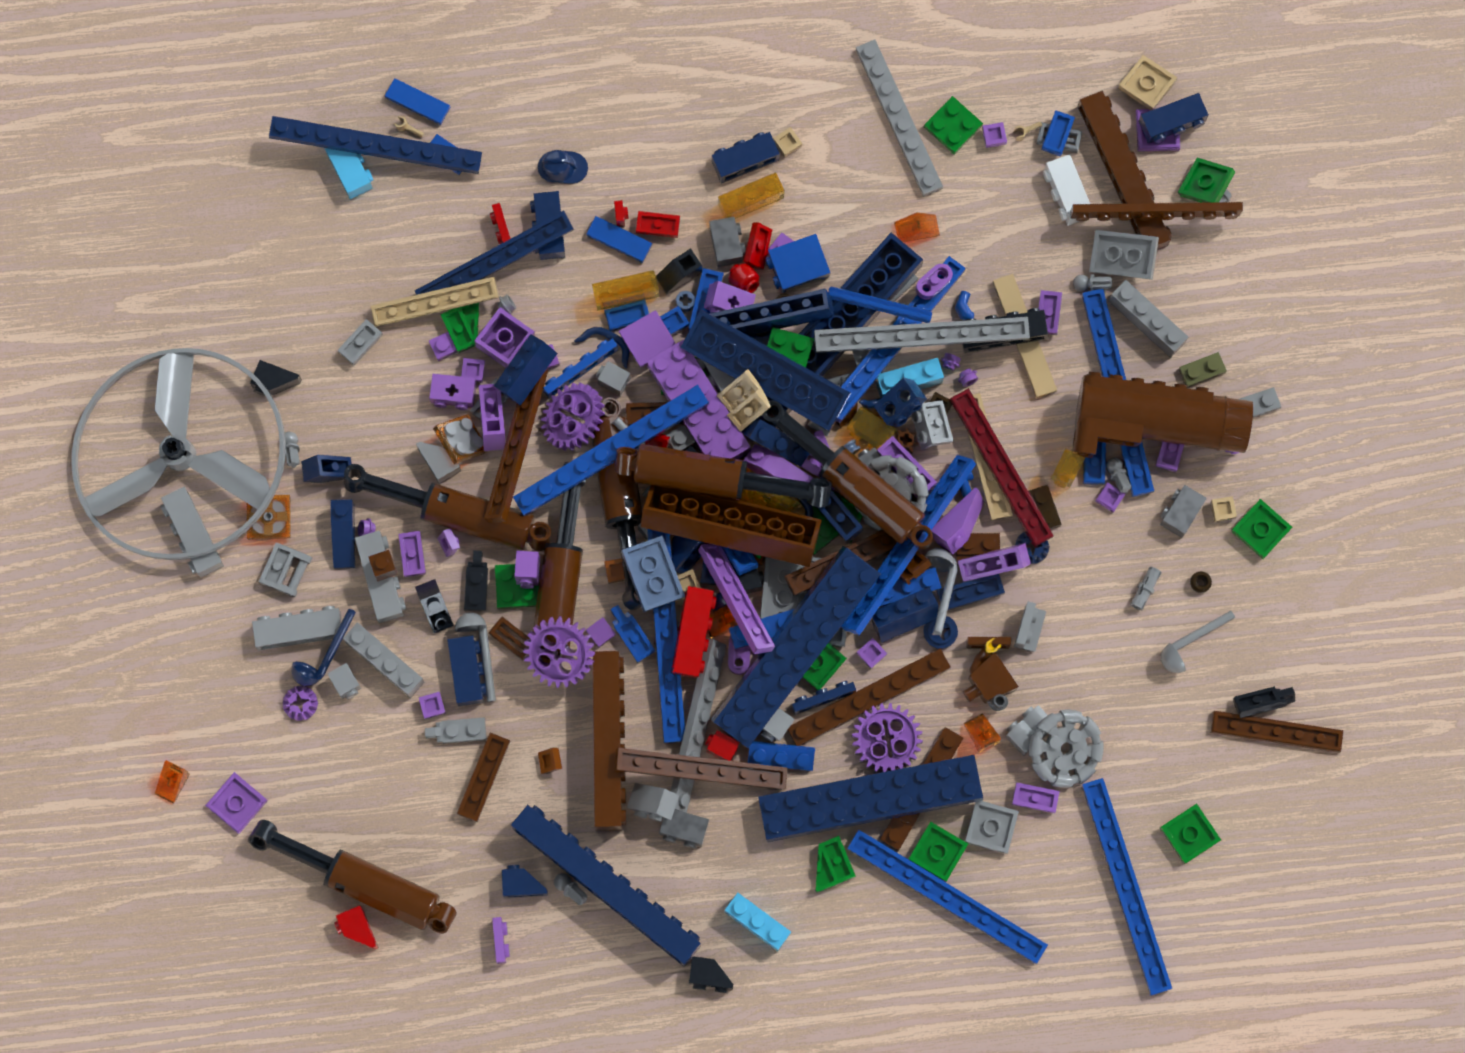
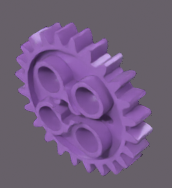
M581 382L578 385L572 383L571 388L565 385L564 391L558 389V396L552 395V403H546L549 406L548 410H543V413L546 414V417L541 419V421L546 423L541 427V429L545 430L543 435L548 438V442L564 451L567 448L573 451L575 446L580 449L582 442L588 444V437L594 438V430H600L597 424L603 423L599 419L600 416L605 414V412L600 410L605 406L600 402L603 398L592 387ZM563 409L569 412L570 414L584 420L585 423L582 424L560 411Z
M559 616L557 622L554 621L553 617H550L548 624L545 620H542L540 626L535 625L533 627L534 632H529L528 637L530 639H526L524 642L525 645L529 646L523 650V653L529 654L524 661L531 662L527 669H535L533 677L540 675V682L547 679L548 686L555 682L556 687L559 688L563 682L565 687H568L570 680L575 685L578 682V678L582 680L585 677L583 672L588 673L590 671L587 665H592L594 660L589 658L595 654L594 651L589 650L594 646V643L587 642L591 635H583L585 627L580 630L577 629L579 622L570 625V618L565 623L562 621L561 616ZM547 635H553L556 638V642H549ZM573 641L576 643L577 649L569 648L568 642ZM557 649H560V650H561V651H560V653L562 654L561 656L557 655V654H558ZM541 655H547L551 660L550 663L543 662ZM562 662H568L571 665V669H565L562 666Z
M882 703L879 710L872 706L871 714L865 710L864 715L866 718H858L861 725H854V729L859 731L852 734L853 738L858 739V741L852 743V746L859 747L855 751V755L862 754L860 762L867 760L866 768L874 765V772H877L879 768H882V772H886L887 769H890V771L895 770L896 767L903 769V764L910 767L909 759L916 760L917 757L914 752L920 753L921 751L916 746L923 743V740L917 738L922 735V731H916L920 723L913 724L912 721L915 716L913 715L908 718V709L902 713L900 712V705L897 706L896 710L892 708V703L889 704L888 709H885ZM883 720H886L888 736L893 737L890 741L891 758L888 756L887 742L882 740L885 736ZM898 721L901 723L902 729L900 731H893L890 723ZM877 725L880 727L881 732L878 735H873L869 732V727ZM901 742L905 745L906 751L898 753L894 749V745ZM881 746L884 749V755H874L873 748Z

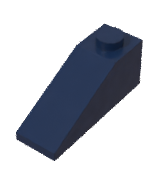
M352 499L331 500L333 568H355V504Z

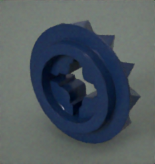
M1026 532L1018 536L1015 545L1030 544V539ZM1048 540L1038 545L1041 547L1035 548L1033 555L1031 549L1027 548L1031 564H1037L1046 558L1050 547Z
M946 616L943 629H949L944 633V640H942L940 635H932L934 634L936 619L924 625V638L930 646L936 649L948 648L957 639V625L949 616Z

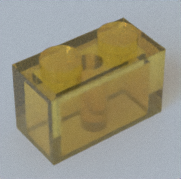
M863 406L858 409L847 427L851 431L849 435L859 441L861 438L869 442L867 446L876 450L889 438L894 437L898 430L894 426L886 425L882 418Z
M1065 448L1051 477L1054 480L1053 483L1061 488L1066 486L1070 488L1085 457Z

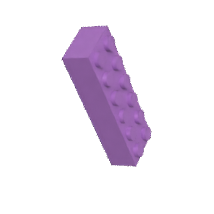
M684 340L648 360L647 368L669 402L697 384L709 401V405L681 421L694 439L695 445L701 454L739 460L750 452V445L742 432L739 431L727 416L728 410L716 396L715 389L695 357L680 348Z

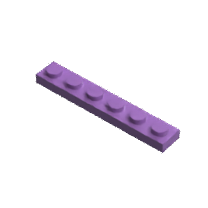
M714 544L701 545L698 551L753 654L772 652L775 645L722 547Z

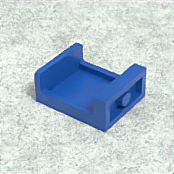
M816 234L768 250V257L765 258L769 270L773 269L775 277H772L776 289L780 288L781 293L819 278L821 280L826 279L831 274Z

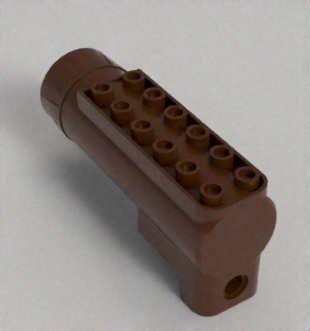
M1091 371L1082 377L1076 408L1071 455L1092 458L1096 454L1097 442L1137 447L1141 444L1142 439L1204 447L1217 451L1225 450L1245 453L1247 450L1253 421V401L1228 398L1227 396H1214V392H1208L1209 388L1205 387L1187 389V385L1174 384V386H1166V382L1163 381L1144 383L1142 378L1123 380V376L1120 375L1101 377L1102 373Z

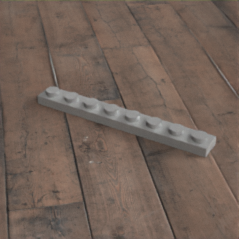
M876 40L857 46L856 52L923 197L943 189L940 178Z
M709 639L707 652H703L702 661H705L703 674L699 673V677H697L679 755L700 757L726 649L725 644L715 639ZM673 778L670 791L679 795L675 810L687 813L695 780Z

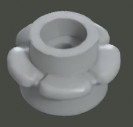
M510 296L499 297L500 302L497 303L499 308L512 314L516 306Z

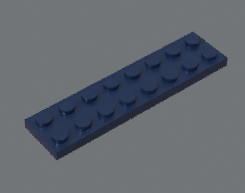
M700 310L680 347L735 379L746 370H749L766 396L829 431L832 430L851 395V392L703 310Z

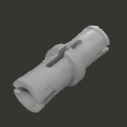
M1151 566L1148 568L1142 583L1140 582L1137 586L1139 589L1130 603L1132 607L1141 611L1144 609L1149 596L1155 591L1153 588L1162 574L1160 570Z

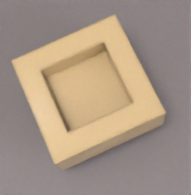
M791 127L773 138L784 157L802 147V142Z
M1233 496L1212 499L1210 501L1214 522L1236 519L1237 514Z

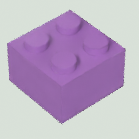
M499 308L475 339L476 348L507 368L529 335L535 336V332L508 312Z

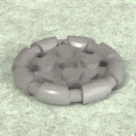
M892 455L880 456L871 460V463L868 465L869 468L873 471L877 470L881 474L879 475L923 513L925 512L928 487L924 476H921L917 471L918 467L905 458H893ZM891 466L897 467V473H891ZM909 475H910V476L913 478V480H914L911 484H910V482L908 481V479L906 478V477L909 476ZM912 494L918 495L917 502L911 501ZM855 507L857 513H861L864 518L863 521L867 525L878 531L883 530Z
M1071 709L1060 710L1057 714L1051 713L1036 726L1037 730L1034 735H1031L1029 742V756L1032 757L1033 763L1031 765L1036 774L1043 781H1049L1052 786L1060 788L1073 787V784H1082L1096 772L1095 767L1098 762L1101 763L1104 744L1100 740L1099 735L1101 732L1097 724L1089 716L1085 717L1082 715V712ZM1061 721L1062 726L1057 727V722ZM1076 723L1081 724L1078 730L1074 728ZM1045 732L1049 734L1046 742L1041 740ZM1091 737L1092 743L1087 744L1085 738ZM1068 742L1070 749L1066 754H1062L1061 746ZM1044 752L1045 759L1041 760L1040 755ZM1087 756H1089V757H1090V760H1089L1088 764L1086 765V764H1084L1083 762H1085L1086 759H1087ZM1052 767L1057 768L1055 774L1051 773ZM1074 769L1075 775L1070 776L1068 770Z

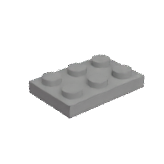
M1095 230L1089 272L1153 280L1159 238Z

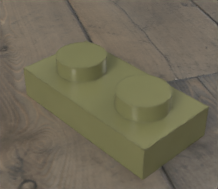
M1219 352L1179 367V372L1187 388L1227 372Z

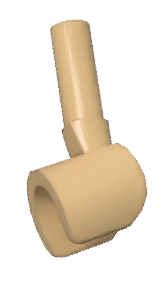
M398 116L399 120L404 123L402 125L394 123L397 130L400 132L407 130L422 138L423 132L409 125L405 117Z
M1040 121L1027 127L1021 125L1015 127L1013 133L1017 131L1023 133V135L1016 137V140L1022 141L1026 133L1042 127V123Z

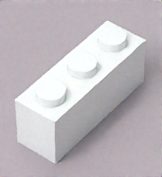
M1069 154L1047 162L1043 171L1045 181L1047 183L1050 182L1052 187V198L1060 206L1058 209L1062 221H1066L1067 226L1080 222L1076 219H1071L1070 210L1073 204H1090Z

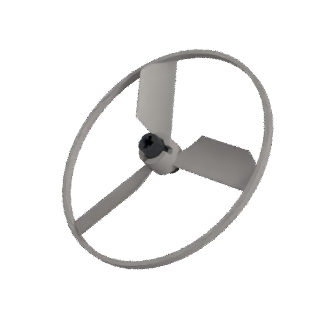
M178 348L155 352L141 357L117 371L98 389L86 406L78 423L72 447L71 465L75 489L82 507L94 525L119 546L141 556L163 560H183L206 555L238 539L258 521L269 506L279 486L284 469L286 455L284 426L277 405L269 391L251 371L227 356L203 349ZM194 355L216 358L240 369L260 387L267 397L275 414L280 440L278 466L271 487H269L265 476L223 450L196 456L195 447L186 439ZM159 359L155 412L173 437L169 435L161 442L159 446V459L84 497L79 480L78 452L82 433L90 413L103 394L117 380L136 367ZM167 466L176 471L192 468L257 509L254 515L241 528L222 541L200 550L180 554L153 553L132 547L110 534L95 517L102 516L148 492L159 480Z

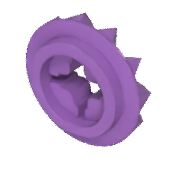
M295 686L288 690L283 698V709L294 720L302 721L309 719L318 707L316 694L306 686ZM297 695H299L302 700L307 701L303 704L302 712L298 706L292 705L297 702Z

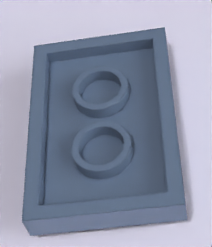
M663 536L621 550L643 612L685 597Z

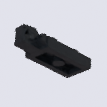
M473 550V562H468L466 567L465 611H486L489 569L487 568V562H482V551Z
M1275 686L1233 698L1234 706L1240 718L1282 708L1296 701L1293 687L1280 690L1276 689Z

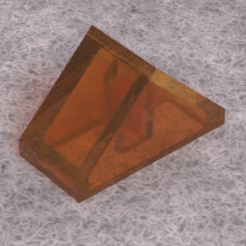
M916 212L894 222L897 238L902 242L940 236L937 218L934 214Z
M728 605L710 614L709 618H713L711 630L708 632L711 638H715L728 633L729 628L738 625Z
M983 713L964 722V726L978 753L1000 742V736Z
M166 760L160 774L155 795L174 804L190 773Z

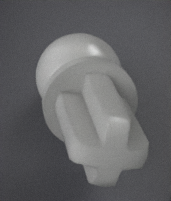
M1092 274L1089 279L1085 275H1078L1073 280V286L1077 291L1081 292L1086 291L1089 287L1091 291L1102 288L1110 289L1112 287V278L1110 276L1095 277Z
M289 431L285 432V456L287 465L295 468L300 464L298 455L300 448L297 445V435Z
M1118 458L1109 459L1106 463V469L1112 474L1111 480L1115 481L1121 493H1127L1131 489V484L1127 478V471L1123 469L1122 461Z
M561 873L555 877L554 886L558 890L564 891V896L570 897L578 905H582L587 901V894L578 887L577 882H571L569 875Z

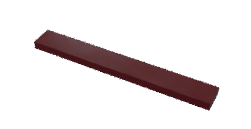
M968 388L949 399L1033 546L1036 547L1053 538V533L970 389Z

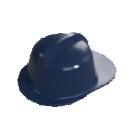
M552 150L545 153L538 162V173L544 180L552 183H578L586 177L588 172L586 159L581 154L572 151Z

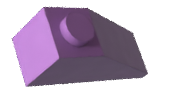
M494 384L479 385L484 451L504 450L505 429L501 392L494 387Z
M893 436L877 449L880 456L892 455L893 458L902 457L918 467L917 471L926 480L928 494L936 486L937 482ZM891 466V470L897 473V467ZM910 475L906 477L910 484L914 481ZM912 494L916 499L918 498V495Z
M754 444L744 461H747V469L750 473L810 482L813 477L780 455L757 444Z
M976 487L937 522L931 530L935 542L951 554H954L968 541L983 507L984 500Z
M1025 543L958 560L963 582L1021 569L1031 564Z

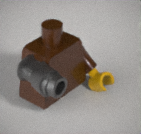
M992 638L986 643V647L974 657L969 669L971 675L968 678L972 686L964 690L963 694L969 702L980 696L985 704L988 703L993 710L1000 711L1008 705V699L1005 695L1016 691L1019 686L996 653L1001 648V644L994 648L991 643L995 638Z

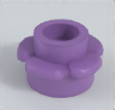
M945 353L944 357L940 359L943 362L942 366L947 369L954 370L955 367H960L961 359L953 354Z
M970 368L962 371L959 374L958 382L962 383L963 387L971 386L978 381L977 371H971Z
M370 518L360 520L358 524L359 536L375 532L376 526L371 522Z

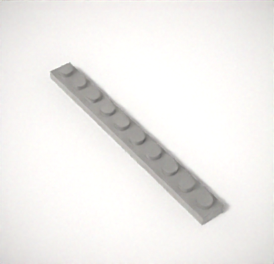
M1028 317L814 330L816 353L1027 340L1030 338Z

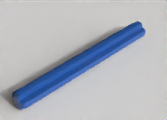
M832 286L828 291L832 300L924 323H930L932 318V312L929 310Z

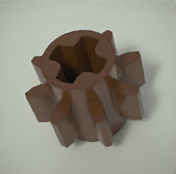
M909 428L906 429V432L897 430L898 438H894L910 454H913L912 446L917 447L919 444L917 441H914L917 434H911ZM904 438L908 439L907 446L903 445Z

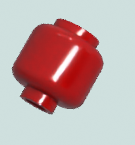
M736 264L730 269L728 282L731 286L750 293H754L758 289L760 276L749 264Z

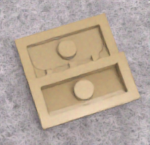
M746 370L716 395L730 411L727 416L740 432L771 407L764 391L749 370Z

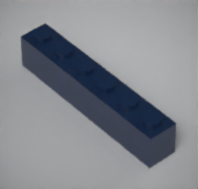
M826 288L710 313L712 316L748 336L772 331L773 327L781 329L834 317L832 298Z

